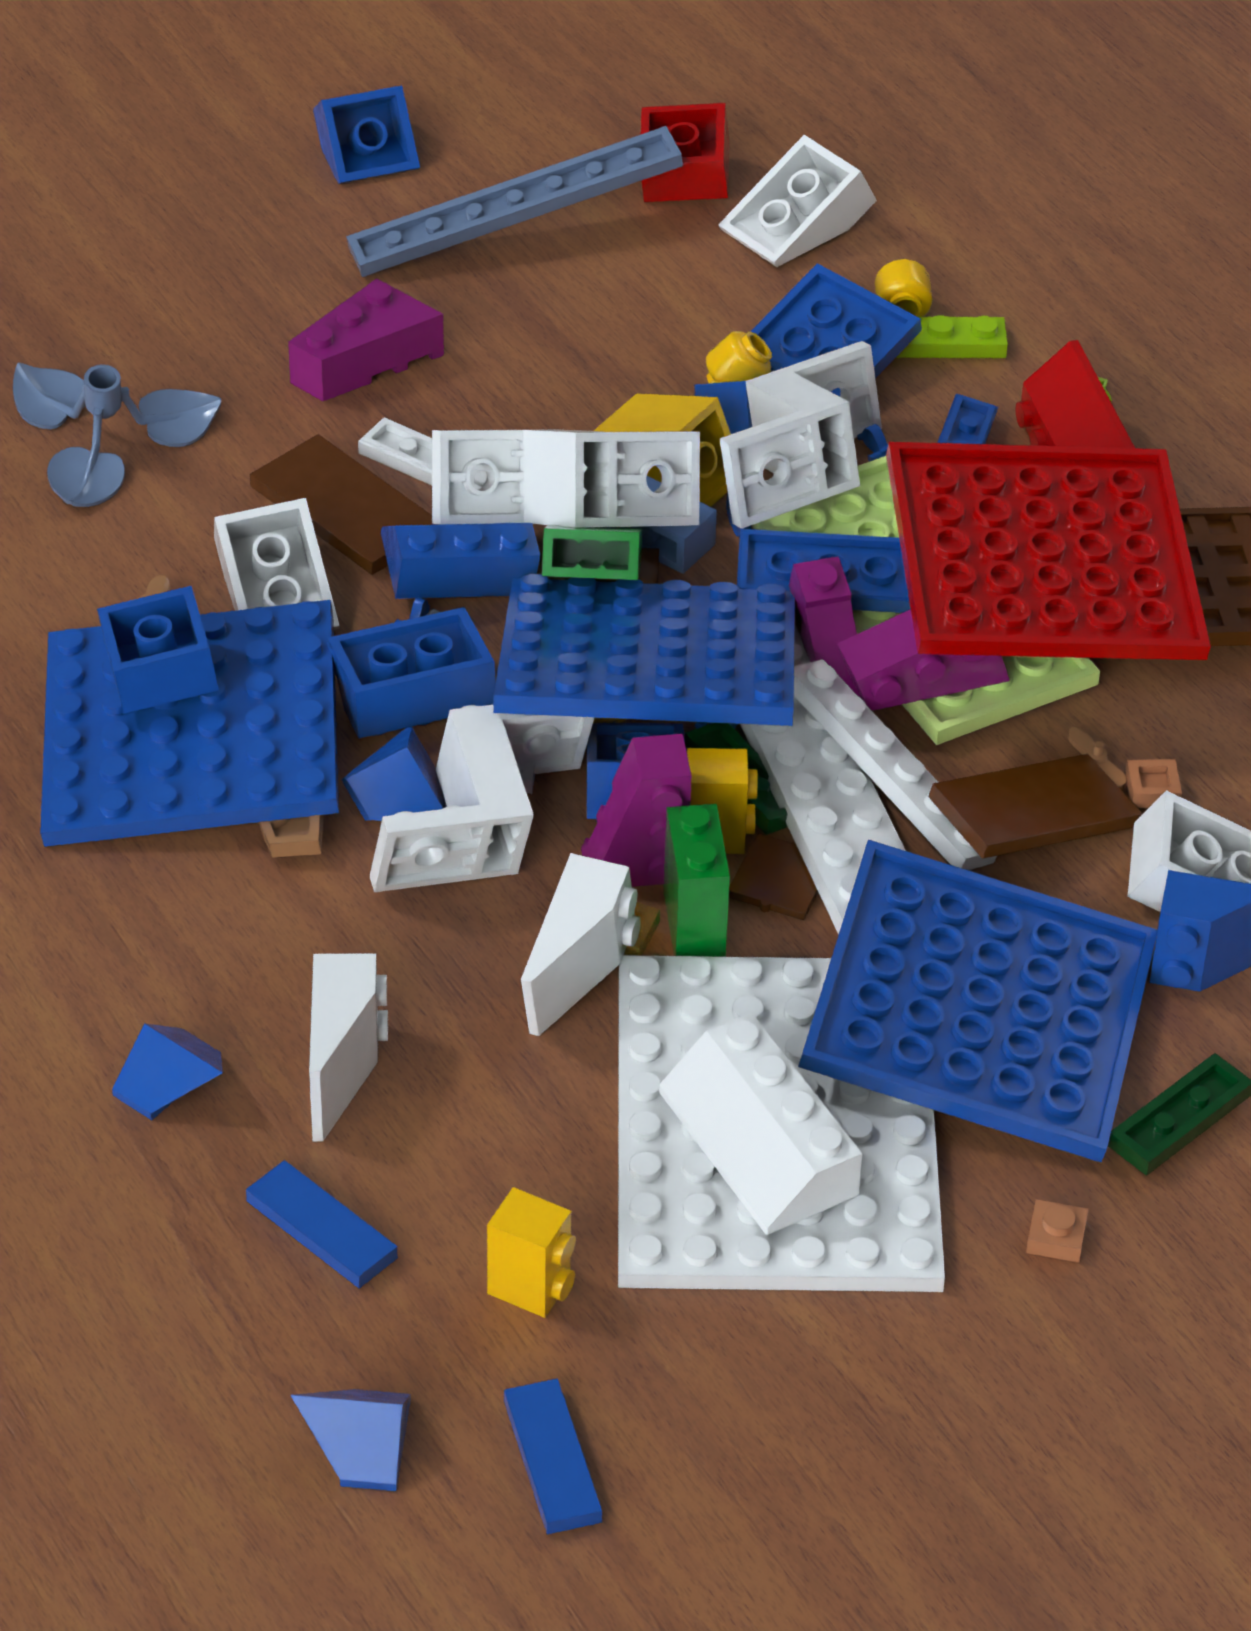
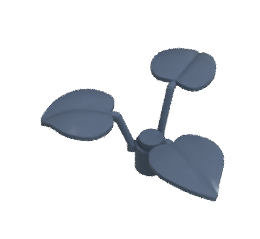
M18 362L13 378L15 406L20 416L32 426L43 429L58 428L66 421L68 416L73 419L78 418L85 406L93 415L91 451L82 447L63 449L52 457L47 469L48 482L52 490L66 504H72L76 507H90L104 503L120 490L124 482L125 468L122 459L113 453H99L102 419L112 417L120 409L122 401L137 424H148V436L154 442L169 447H183L197 442L205 435L221 407V398L210 394L189 390L162 389L142 397L138 410L129 396V388L121 387L120 373L109 365L91 367L86 371L83 380L79 376L64 370L37 368Z

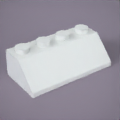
M752 1012L707 1030L659 1084V1093L766 1235L859 1195L862 1152Z

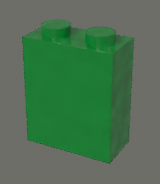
M548 525L544 528L542 576L638 580L641 573L642 528H573Z
M717 804L666 807L663 893L674 956L726 957L730 873Z

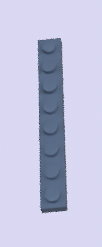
M667 126L351 234L346 236L348 247L361 276L364 277L682 167V154Z

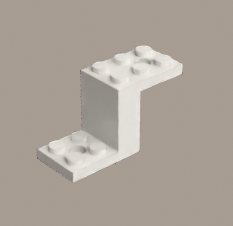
M860 341L745 381L752 427L720 438L732 524L742 529L860 486L854 438L862 433L866 427L877 424L882 429L871 345ZM840 388L841 396L839 397L831 391ZM764 468L774 473L772 478L764 480Z
M560 429L432 430V524L532 523L573 528L699 525L700 432H601ZM477 464H481L484 467L487 475L484 486L479 490H476L470 482L471 470ZM653 466H656L662 474V482L660 487L653 492L647 485L646 477L648 471Z
M469 705L460 709L449 710L435 770L447 807L440 810L416 813L404 811L391 816H383L369 876L374 892L518 874L534 816L520 772H524L525 762L535 760L534 774L580 769L594 717L493 713V705Z

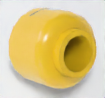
M900 259L885 264L878 271L875 279L876 295L917 317H924L929 312L932 304L930 275L923 265L913 260Z
M733 331L712 348L706 356V366L709 371L706 375L709 383L747 381L771 372L770 360L772 353L765 341L756 333Z

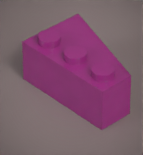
M376 278L288 341L290 383L324 402L371 384L373 375L392 369L397 374L408 369V362L428 355L433 360L444 356L443 313Z
M911 609L837 643L847 672L860 697L871 711L1010 681L1002 656L918 654Z
M683 734L632 738L613 778L612 793L606 805H601L597 812L596 827L591 837L585 838L582 844V856L629 867L632 887L664 884L666 807L689 806L691 801L692 776Z

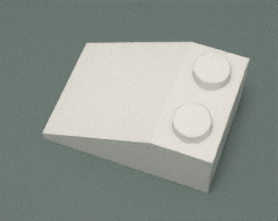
M803 135L718 226L726 234L774 266L779 267L848 231L877 200L860 170L806 135Z
M306 498L214 517V540L224 579L235 610L331 600L334 630L340 628Z
M1166 790L1134 822L1128 897L1160 912L1168 870L1251 884V830Z
M570 853L521 978L529 1034L540 1036L621 963L627 946L633 947L640 931L641 918L635 916L634 912L638 892L637 889L631 886L629 867Z
M376 953L313 954L309 1064L313 1142L325 1140L377 1064L378 1041H388V1010H378V1006H387V975H377Z

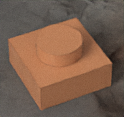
M1176 759L1127 760L1125 775L1129 797L1137 808H1149L1166 790L1182 798Z
M1036 1199L1026 1253L1079 1263L1089 1208Z

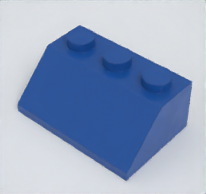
M532 523L382 526L381 529L395 599L510 596L512 578H521L527 574H537L540 552Z
M465 607L327 638L328 646L333 656L334 670L344 711L358 739L368 736H379L386 732L447 719L449 710L460 709L469 705H493L495 661Z

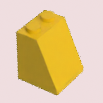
M635 394L593 430L601 432H700L699 501L711 507L727 493L720 438L731 435L718 397ZM653 466L648 471L647 476L662 482L660 470Z

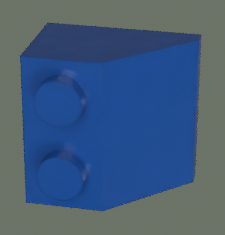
M402 85L321 100L313 108L321 149L338 184L420 168Z
M1168 870L1149 983L1200 992L1250 968L1251 884Z

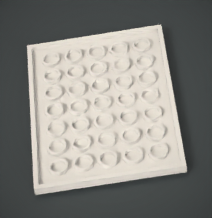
M623 955L619 964L618 1288L944 1291L945 1272L934 1110L798 1067L831 958ZM751 1012L862 1152L858 1196L769 1235L764 1233L659 1093V1084L707 1030Z

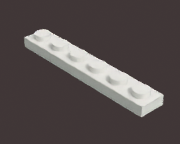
M823 659L794 666V696L952 866L971 870L994 863L997 856L982 859L928 797L932 784L938 781L868 708L865 702L837 675L831 666Z

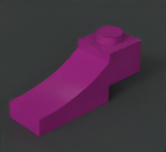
M839 556L793 564L789 588L795 598V605L802 623L800 637L810 662L823 659L836 671L837 675L852 691L860 697L847 672L837 643L857 634L851 605L852 594Z

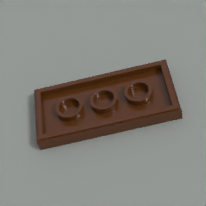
M319 434L250 473V486L274 504L306 498L315 534L371 575L388 566L381 536L382 526L440 525L432 524V515Z
M1089 754L933 783L928 796L982 859L1134 828V822L1143 814Z

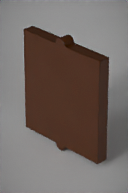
M760 833L757 834L729 887V898L758 906L762 912H769L771 910L800 920H805L819 893L795 841L790 843Z

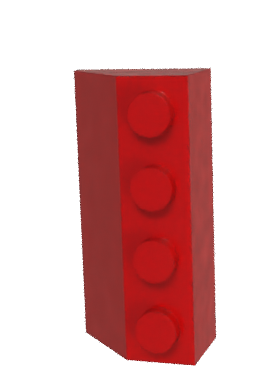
M1079 340L1069 341L1023 382L1021 401L1016 403L1015 413L1019 427L1025 428L1030 437V445L1135 448Z

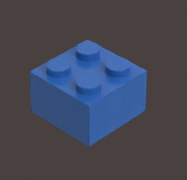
M192 586L97 608L124 714L219 690L210 647Z

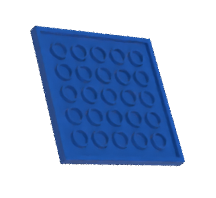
M527 574L521 578H512L494 690L493 713L793 726L795 598L791 591H786L783 586L777 584L760 585L757 589H739L736 584L730 582H716L710 586H693L683 580H669L663 584H646L639 579L598 582L594 578L571 577L568 580H551L541 574Z
M331 600L307 601L296 604L201 614L219 690L125 714L101 626L48 632L40 828L44 847L339 813L335 670L333 656L327 639L334 636Z
M868 839L798 1067L1102 1163L1108 1147L1156 941L1157 929Z

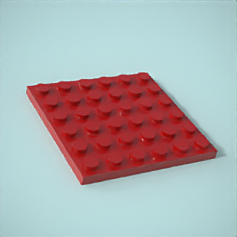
M888 442L886 459L918 654L1169 660L1208 659L1211 645L1166 449Z

